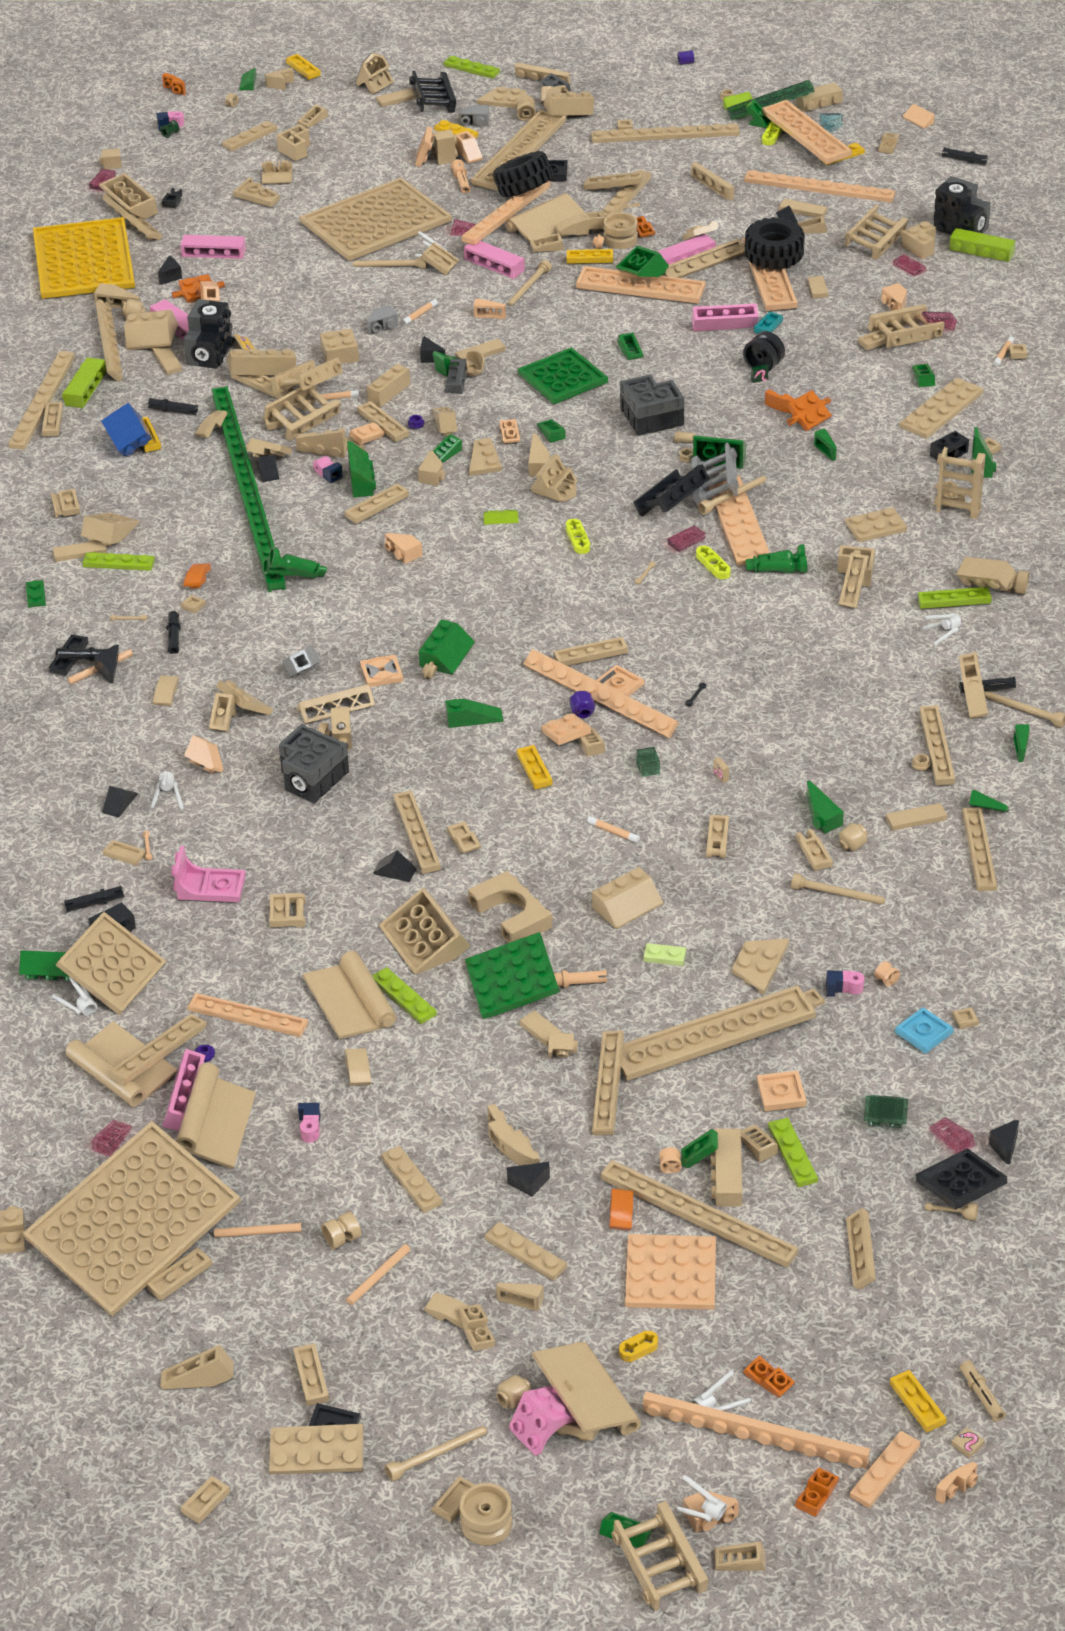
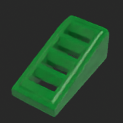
M634 332L618 335L617 343L628 360L644 357Z
M928 363L912 366L919 387L935 386V374Z
M550 419L537 423V427L550 443L566 439L565 429L554 420Z
M824 428L815 431L814 446L831 461H835L837 447L829 433Z
M450 434L433 452L436 456H441L438 458L443 463L462 450V440Z
M1016 724L1014 727L1013 740L1018 762H1023L1025 758L1030 731L1029 724Z
M976 790L971 791L969 802L971 806L1009 812L1007 805Z

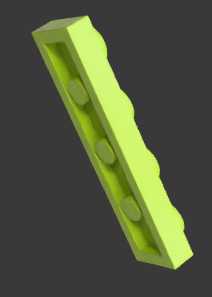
M450 56L444 61V66L491 79L500 73V68L480 62H473L469 59L458 58L457 56Z
M86 552L83 567L152 571L155 556Z
M989 587L918 592L917 597L921 609L989 604L992 601Z
M388 967L372 975L379 988L420 1024L437 1015L435 1008Z
M789 1118L768 1122V1128L797 1187L818 1183V1176Z

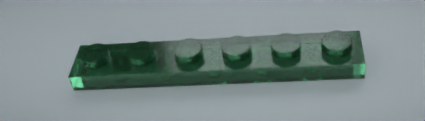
M806 80L754 99L764 108L784 100H794L815 91L811 81ZM753 99L728 107L727 113L731 120L749 115L745 108Z

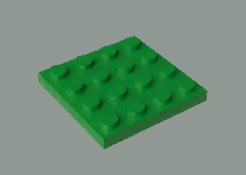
M572 347L518 368V375L553 404L608 383V376Z
M540 932L465 959L483 1019L491 1018L560 992Z

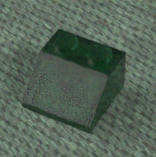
M866 1094L864 1121H868V1126H881V1123H889L891 1128H902V1124H907L908 1098Z

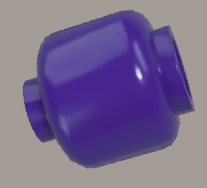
M577 691L570 697L572 713L580 718L591 716L595 710V703L591 693Z

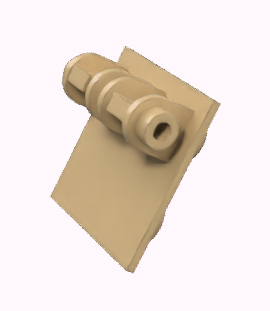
M289 160L281 161L280 166V161H278V167H276L275 161L274 167L272 161L262 163V184L292 183V162H289Z

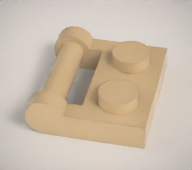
M712 221L707 226L701 227V225L692 227L686 230V234L682 235L683 240L686 241L718 229V223Z
M303 893L270 894V927H305L304 903L306 896ZM290 903L296 904V916H290Z

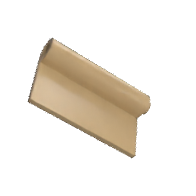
M564 193L507 219L505 226L509 232L515 233L519 231L530 242L533 239L558 233L555 225L567 218L585 212L567 193Z
M348 951L343 954L338 966L303 973L305 982L339 1039L375 1031L384 1027L388 1028L396 1021V1014L357 951Z
M114 1021L86 1044L80 1040H74L66 1047V1056L131 1107L137 1106L176 1075L178 1071L166 1060L161 1059L126 1085H122L108 1077L109 1070L145 1046Z
M203 1063L199 1066L176 1142L190 1154L233 1169L256 1092L218 1078V1067L212 1063Z
M576 1342L532 1353L533 1358L583 1433L617 1426L621 1434L626 1436L639 1429L641 1426L640 1419L586 1342Z

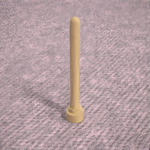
M421 256L416 260L354 261L352 263L354 267L417 266L420 269L427 268V262Z
M542 260L538 264V270L508 301L509 306H513L542 274L548 273L551 270L552 265L548 260Z
M761 476L737 488L738 495L766 482L767 478ZM730 491L711 501L703 500L698 503V510L702 515H706L711 512L714 506L735 496Z
M988 691L985 692L986 699L1051 720L1055 726L1060 728L1065 725V713H1051Z
M794 873L792 878V889L799 890L805 887L868 902L885 903V898L882 896L806 880V877H803L801 874Z
M480 1426L401 1463L399 1461L389 1462L384 1465L385 1472L391 1482L401 1478L404 1471L485 1435L487 1429L484 1426Z

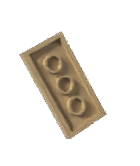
M363 1424L271 1428L269 1473L309 1474L363 1471Z

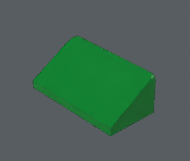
M256 68L242 74L239 90H254L257 77Z
M610 1512L602 1520L599 1534L613 1539L614 1521L618 1519L623 1529L642 1522ZM653 1529L629 1538L632 1546L639 1548L646 1545Z

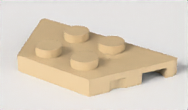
M496 87L478 98L477 104L516 108L517 98L527 95V93L519 88Z
M789 939L745 941L732 967V973L742 978L749 986L753 985L759 990L760 994L764 995L789 945Z

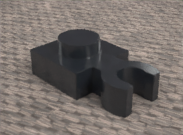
M172 188L171 193H166L162 199V206L176 208L183 196L182 189L175 192V188Z

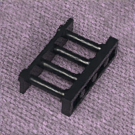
M412 71V76L409 77V85L412 86L416 105L419 106L420 112L424 111V105L445 106L449 113L455 112L457 100L446 72H440V77L432 79L418 78L416 72ZM420 84H435V85H437V86H434V85H420ZM423 91H435V92H440V93L423 92ZM425 98H435V99H442V100H433V99H425Z
M703 464L697 465L684 476H680L678 469H675L634 500L633 503L640 516H644L655 506L659 505L663 513L668 512L710 478Z

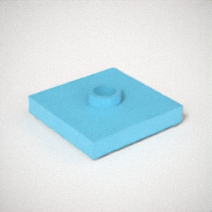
M924 1007L895 1027L897 1035L925 1054L954 1032L952 1026Z

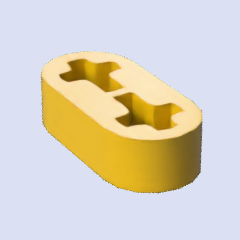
M646 1330L623 1341L619 1345L620 1358L623 1361L632 1362L655 1351L658 1348V1335L653 1331ZM625 1349H628L630 1351L633 1350V1353H630L629 1351L625 1352Z

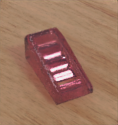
M454 219L450 236H462L476 224Z
M922 312L921 315L926 322L932 324L943 321L945 323L944 328L952 331L955 330L957 320L951 312Z
M946 1117L929 1127L956 1154L967 1148L970 1150L975 1147L973 1134Z
M112 1120L91 1141L92 1150L111 1157L128 1135L132 1126Z

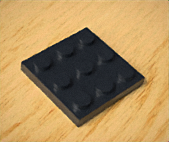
M968 1148L916 1174V1181L955 1210L1008 1183L1006 1175Z

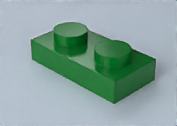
M34 580L26 582L28 608L46 606L44 581Z
M710 1129L681 1149V1165L685 1168H690L709 1154L714 1153L718 1149V1133Z

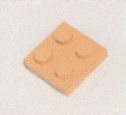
M429 126L426 128L417 151L415 162L417 167H421L422 162H426L428 150H431L433 144V128Z
M567 714L563 718L550 720L546 724L541 725L542 732L558 745L592 733L591 726L575 714Z
M798 1070L757 1075V1084L764 1111L806 1107V1097Z

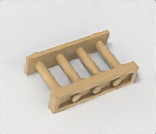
M877 204L872 209H869L867 214L851 230H848L844 237L846 239L844 246L847 247L852 241L871 249L873 252L871 258L876 260L902 235V231L906 230L909 220L903 217L899 222H894L877 214L879 208ZM875 219L892 227V229H887L872 221ZM868 226L880 233L885 234V236L881 237L871 231L866 230L865 228ZM862 234L868 238L877 241L878 243L873 244L859 237L858 235Z
M922 304L872 314L869 317L868 330L870 332L881 330L888 336L886 347L890 348L940 337L943 335L945 323L943 321L932 323L926 317L927 306ZM921 321L925 325L919 326L917 322ZM903 325H909L911 328L905 329ZM889 327H895L898 331L892 332Z
M339 357L315 366L314 360L306 361L270 377L273 393L283 392L300 384L301 391L343 373Z
M316 385L303 391L299 387L276 401L268 403L265 406L264 418L276 417L287 428L285 438L291 441L298 434H303L337 415L340 411L341 402L338 399L332 402L325 400L316 391ZM313 396L323 407L315 409L305 397ZM299 402L310 414L303 416L292 405ZM287 409L298 421L291 423L280 411Z
M944 447L942 454L939 453L937 459L940 469L938 496L936 495L934 506H937L936 512H940L943 505L967 509L968 512H971L970 518L977 519L981 510L985 454L978 453L977 458L973 459V461L948 457V448ZM953 464L971 467L974 473L969 475L946 471V465ZM945 478L969 481L970 484H973V488L968 489L945 485ZM944 492L968 495L969 498H972V501L967 503L944 499Z
M667 1501L657 1504L655 1518L635 1526L623 1529L619 1519L614 1521V1531L612 1532L614 1543L620 1545L643 1589L642 1593L646 1604H651L654 1611L659 1610L661 1597L685 1587H695L698 1594L707 1591L708 1578ZM656 1527L663 1528L666 1533L664 1538L636 1549L633 1548L629 1540L633 1536ZM668 1546L674 1548L676 1557L644 1569L639 1559ZM678 1566L684 1567L687 1573L686 1577L659 1588H654L650 1577Z

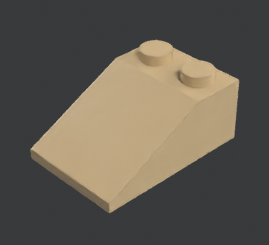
M110 512L86 515L83 520L81 536L87 537V540L91 542L98 540L102 542V545L112 546V544L120 543L140 520Z

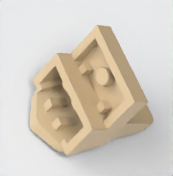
M370 53L362 62L356 79L357 86L365 83L371 94L394 82L387 70L390 66L383 55Z
M558 454L552 455L536 474L537 480L531 486V490L533 493L559 502H566L576 497V482L578 480L570 467H564Z

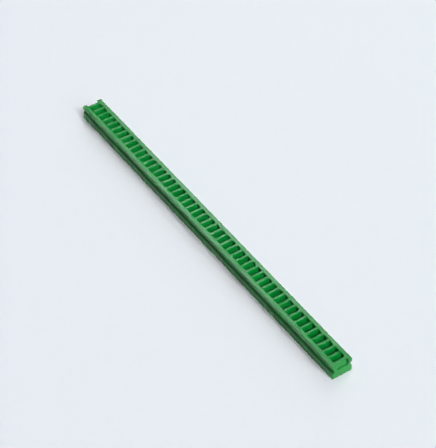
M228 386L212 388V397L216 411L228 412L221 428L263 571L264 559L269 557L270 549L275 547ZM263 573L268 592L278 589L286 590L284 576L276 574L266 575Z

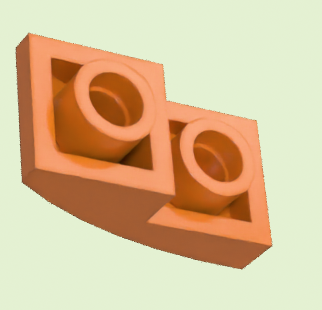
M168 73L162 75L163 87L172 89V93L186 95L185 82Z
M644 216L636 217L638 221L637 232L640 238L655 235L651 223L647 222Z
M771 389L765 391V404L782 412L791 413L786 406L795 398L788 394L781 396Z
M210 563L193 564L186 574L184 586H190L191 589L200 588L206 582V574L211 570Z
M611 1189L609 1228L631 1231L633 1191Z
M760 1355L743 1371L747 1377L779 1398L795 1384V1381L779 1366L774 1369Z
M818 1467L808 1479L806 1489L796 1500L795 1508L816 1517L836 1487L839 1477Z

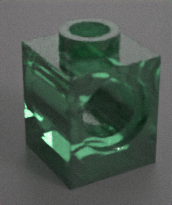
M655 747L637 749L636 764L641 777L660 774V760Z

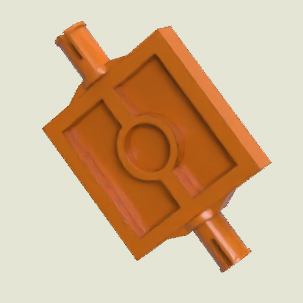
M209 274L179 280L180 291L172 292L173 299L183 297L187 303L195 302L201 299L200 281H213ZM223 281L217 282L219 288L225 287Z
M811 390L791 401L786 407L790 410L793 417L787 420V424L791 426L797 422L805 431H809L831 418L832 414L825 407L831 403L830 397L820 400L815 392Z

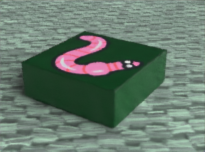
M767 364L751 368V381L753 383L768 380L769 367Z

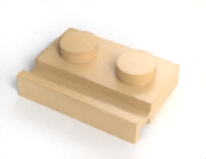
M435 242L421 256L422 259L444 275H447L459 261Z
M75 489L58 491V494L50 493L56 518H58V515L70 516L80 514Z

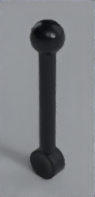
M705 683L699 684L695 694L690 700L686 701V706L690 707L693 705L694 699L702 689L706 688Z

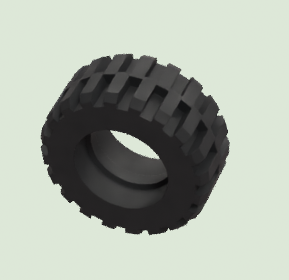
M542 151L518 156L501 164V166H498L493 171L494 181L500 195L503 197H512L540 187L553 177V171L548 158Z
M771 217L769 219L757 220L746 230L745 256L755 266H760L763 269L781 270L783 268H790L803 258L805 233L798 223H793L789 219Z

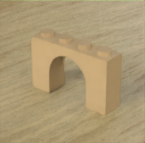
M508 871L468 889L469 903L479 914L503 903L516 904L524 909L520 914L501 922V936L508 943L538 932L543 933L552 928L553 916L550 910H546L540 901L534 898L529 890L523 887L518 879Z

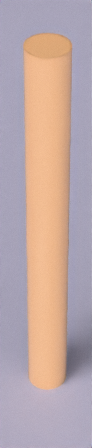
M131 649L120 653L118 662L133 656ZM92 666L67 678L70 684H73L98 671Z
M301 1223L214 1229V1238L302 1232Z
M404 1244L347 1297L346 1302L353 1305L410 1251V1247Z

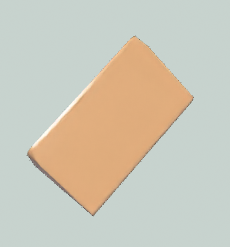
M913 104L902 118L922 128H926L934 124L935 115Z

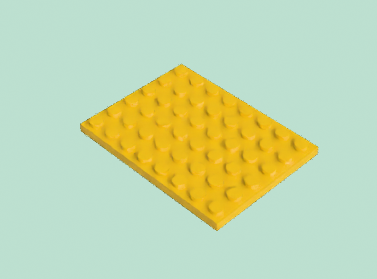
M124 217L33 228L42 299L94 293L100 283L116 285L123 289L135 288Z

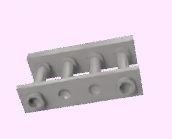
M725 443V453L705 462L701 461L698 456L691 458L692 469L697 465L703 464L705 470L726 460V463L706 471L709 477L725 470L726 473L707 481L693 492V499L697 506L699 502L708 500V498L727 490H731L734 496L738 495L737 453L734 448L730 447L729 443ZM727 480L726 484L707 491L708 488Z

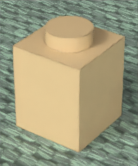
M119 148L102 150V156H99L100 165L104 166V170L122 168Z

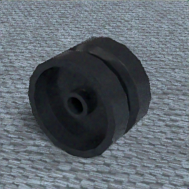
M762 331L745 345L743 356L750 368L767 364L769 371H771L783 360L785 347L777 335L769 331Z

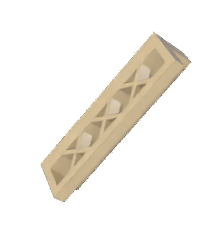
M367 684L299 702L297 709L298 712H301L304 723L307 724L331 717V713L322 710L324 705L332 704L335 708L342 707L339 705L340 702L349 699L353 702L349 708L350 712L375 706L370 686ZM367 694L370 703L362 704L357 699L359 696ZM315 709L318 711L315 717L307 718L305 710Z

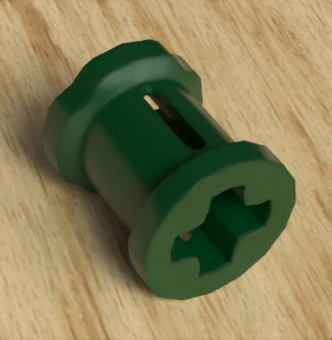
M175 120L160 127L162 136L166 138L180 130Z

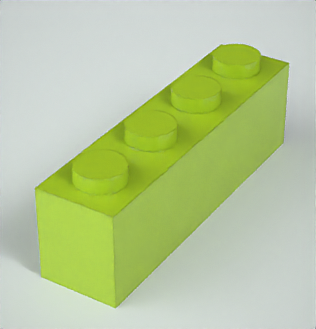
M956 228L950 237L949 250L1009 262L1015 253L1016 240Z
M87 357L80 365L79 370L62 393L65 406L85 407L107 372L104 359Z

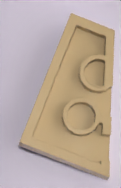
M491 438L474 440L469 476L502 471V465Z

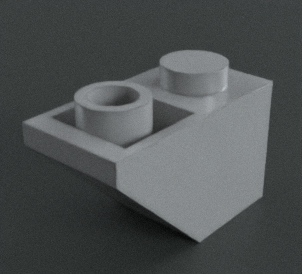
M473 105L459 111V125L488 126L490 117L489 105Z
M390 305L374 309L367 320L369 335L398 326L397 313Z
M313 646L282 660L290 677L321 662Z

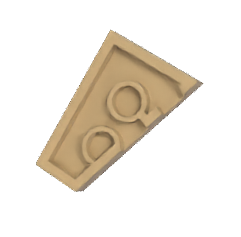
M250 177L233 191L234 197L269 207L274 206L280 200L279 194L269 188H263L259 182L254 183Z
M340 428L338 431L326 430L324 433L298 434L296 437L297 451L345 458L347 454L345 428Z
M230 680L226 682L218 681L216 687L224 694L234 695L235 703L239 707L267 715L272 713L273 708L237 687L235 682Z

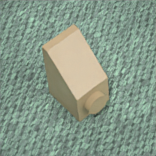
M429 451L418 469V480L420 483L438 486L440 481H443L445 478L443 463L433 451Z

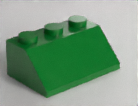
M638 245L616 266L621 271L639 277H659L669 267L659 252Z
M694 435L693 457L698 456L701 461L705 462L725 453V443H729L730 447L734 448L737 453L736 468L743 469L746 459V443L744 440ZM724 460V461H722V462H720V463H717V464H715V465H713V466L722 465V464L726 463V460Z
M347 441L353 498L373 496V490H376L373 460H369V455L366 451L353 442Z
M441 619L419 650L420 667L424 668L426 663L429 664L432 661L434 665L438 666L437 671L453 675L475 641L458 623Z
M20 950L19 974L25 975V979H37V975H43L45 980H57V976H65V980L70 981V976L56 966L57 962L66 952Z

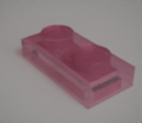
M101 169L89 183L90 189L104 191L99 184L116 177V171Z
M903 254L893 260V265L915 277L926 271V266Z
M693 525L667 538V544L680 552L705 539V532Z

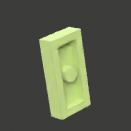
M647 943L644 962L683 966L686 947Z

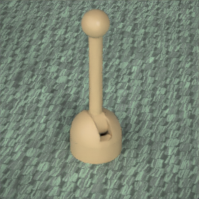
M926 1203L925 1210L962 1213L965 1219L976 1221L978 1203H968L956 1210L952 1207L935 1206L932 1203Z

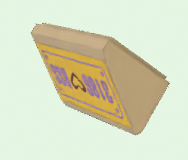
M233 334L234 344L237 349H255L248 337Z

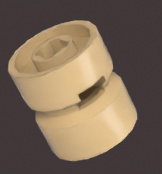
M522 95L517 98V116L521 121H528L536 114L535 101L530 95Z
M1019 570L1017 573L1014 572L1007 589L1000 588V590L1005 592L1014 590L1015 593L1026 594L1029 572Z
M351 1211L339 1215L337 1220L331 1219L321 1225L323 1236L333 1250L345 1245L346 1240L351 1242L362 1235L360 1225Z

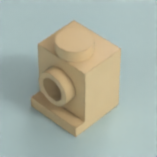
M549 1032L548 1057L556 1054L557 1057L565 1058L573 1053H577L578 1040H574V1034Z

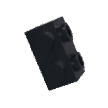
M953 431L930 444V456L937 460L939 453L942 454L944 447H947V456L958 458L968 453L969 439L957 431Z

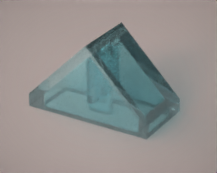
M820 113L819 125L831 133L842 126L843 114Z

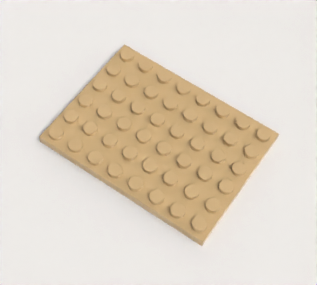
M398 178L300 216V222L348 261L418 234V231L425 232L452 221V215L403 178Z
M151 1121L25 1230L23 1235L24 1238L113 1317L147 1286V1283L162 1273L241 1202V1198Z

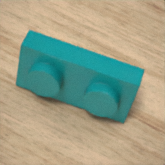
M769 311L754 326V332H773L783 322V315Z

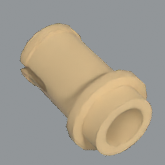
M679 430L675 432L674 442L693 443L695 433L680 432Z

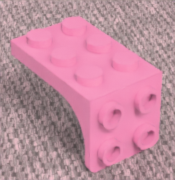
M180 846L179 852L175 854L176 864L172 866L171 871L172 877H175L173 889L177 891L178 900L240 902L246 877L245 870L214 869L196 866L187 858L185 846Z
M548 1386L523 1393L510 1422L509 1429L534 1455H540L546 1442L556 1430L576 1421L553 1386Z

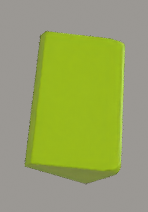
M748 91L724 97L723 107L729 113L745 110L750 101L753 100L752 95Z
M517 509L483 512L484 525L519 523Z

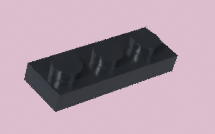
M71 634L62 648L85 649L89 643L88 637ZM55 658L49 666L50 673L66 676L77 660H56Z

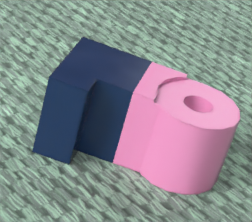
M180 111L156 113L159 131L161 126L169 124L172 120H175L179 127L184 125V114Z
M328 456L313 461L314 470L330 484L343 478L342 465L338 462L333 463Z
M827 970V997H835V993H850L854 995L862 993L864 989V975L856 971Z
M320 1102L298 1103L299 1120H303L300 1123L301 1139L308 1143L314 1142L319 1138Z

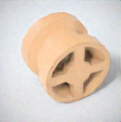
M884 961L876 968L874 976L878 980H883V984L889 987L897 982L900 977V971L897 968H892L889 962Z
M667 1147L660 1151L661 1171L663 1173L679 1172L681 1169L679 1150Z

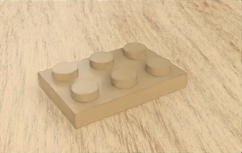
M893 507L845 519L846 525L858 542L907 531L906 524Z

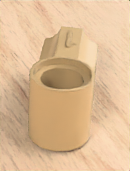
M566 86L541 87V103H544L547 95L553 94V92L567 93Z

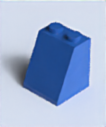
M129 402L101 420L116 448L123 456L131 455L136 449L146 445L152 439L141 415Z

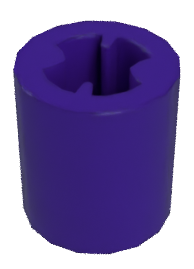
M693 50L678 52L677 58L680 65L694 63Z

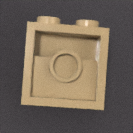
M250 438L246 451L252 452V456L255 457L269 455L285 457V454L291 455L292 448Z
M10 1206L6 1210L0 1211V1254L25 1251V1238L23 1235L25 1231V1217L23 1208Z

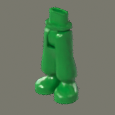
M804 544L798 545L795 554H792L790 550L760 554L757 557L753 556L752 559H745L747 571L754 570L756 573L758 571H778L784 573L798 571L807 573L808 570Z
M276 547L270 549L269 557H266L263 562V573L266 575L276 574L278 576H299L315 579L316 577H324L327 572V567L320 566V563L290 554H285L281 558L280 551Z

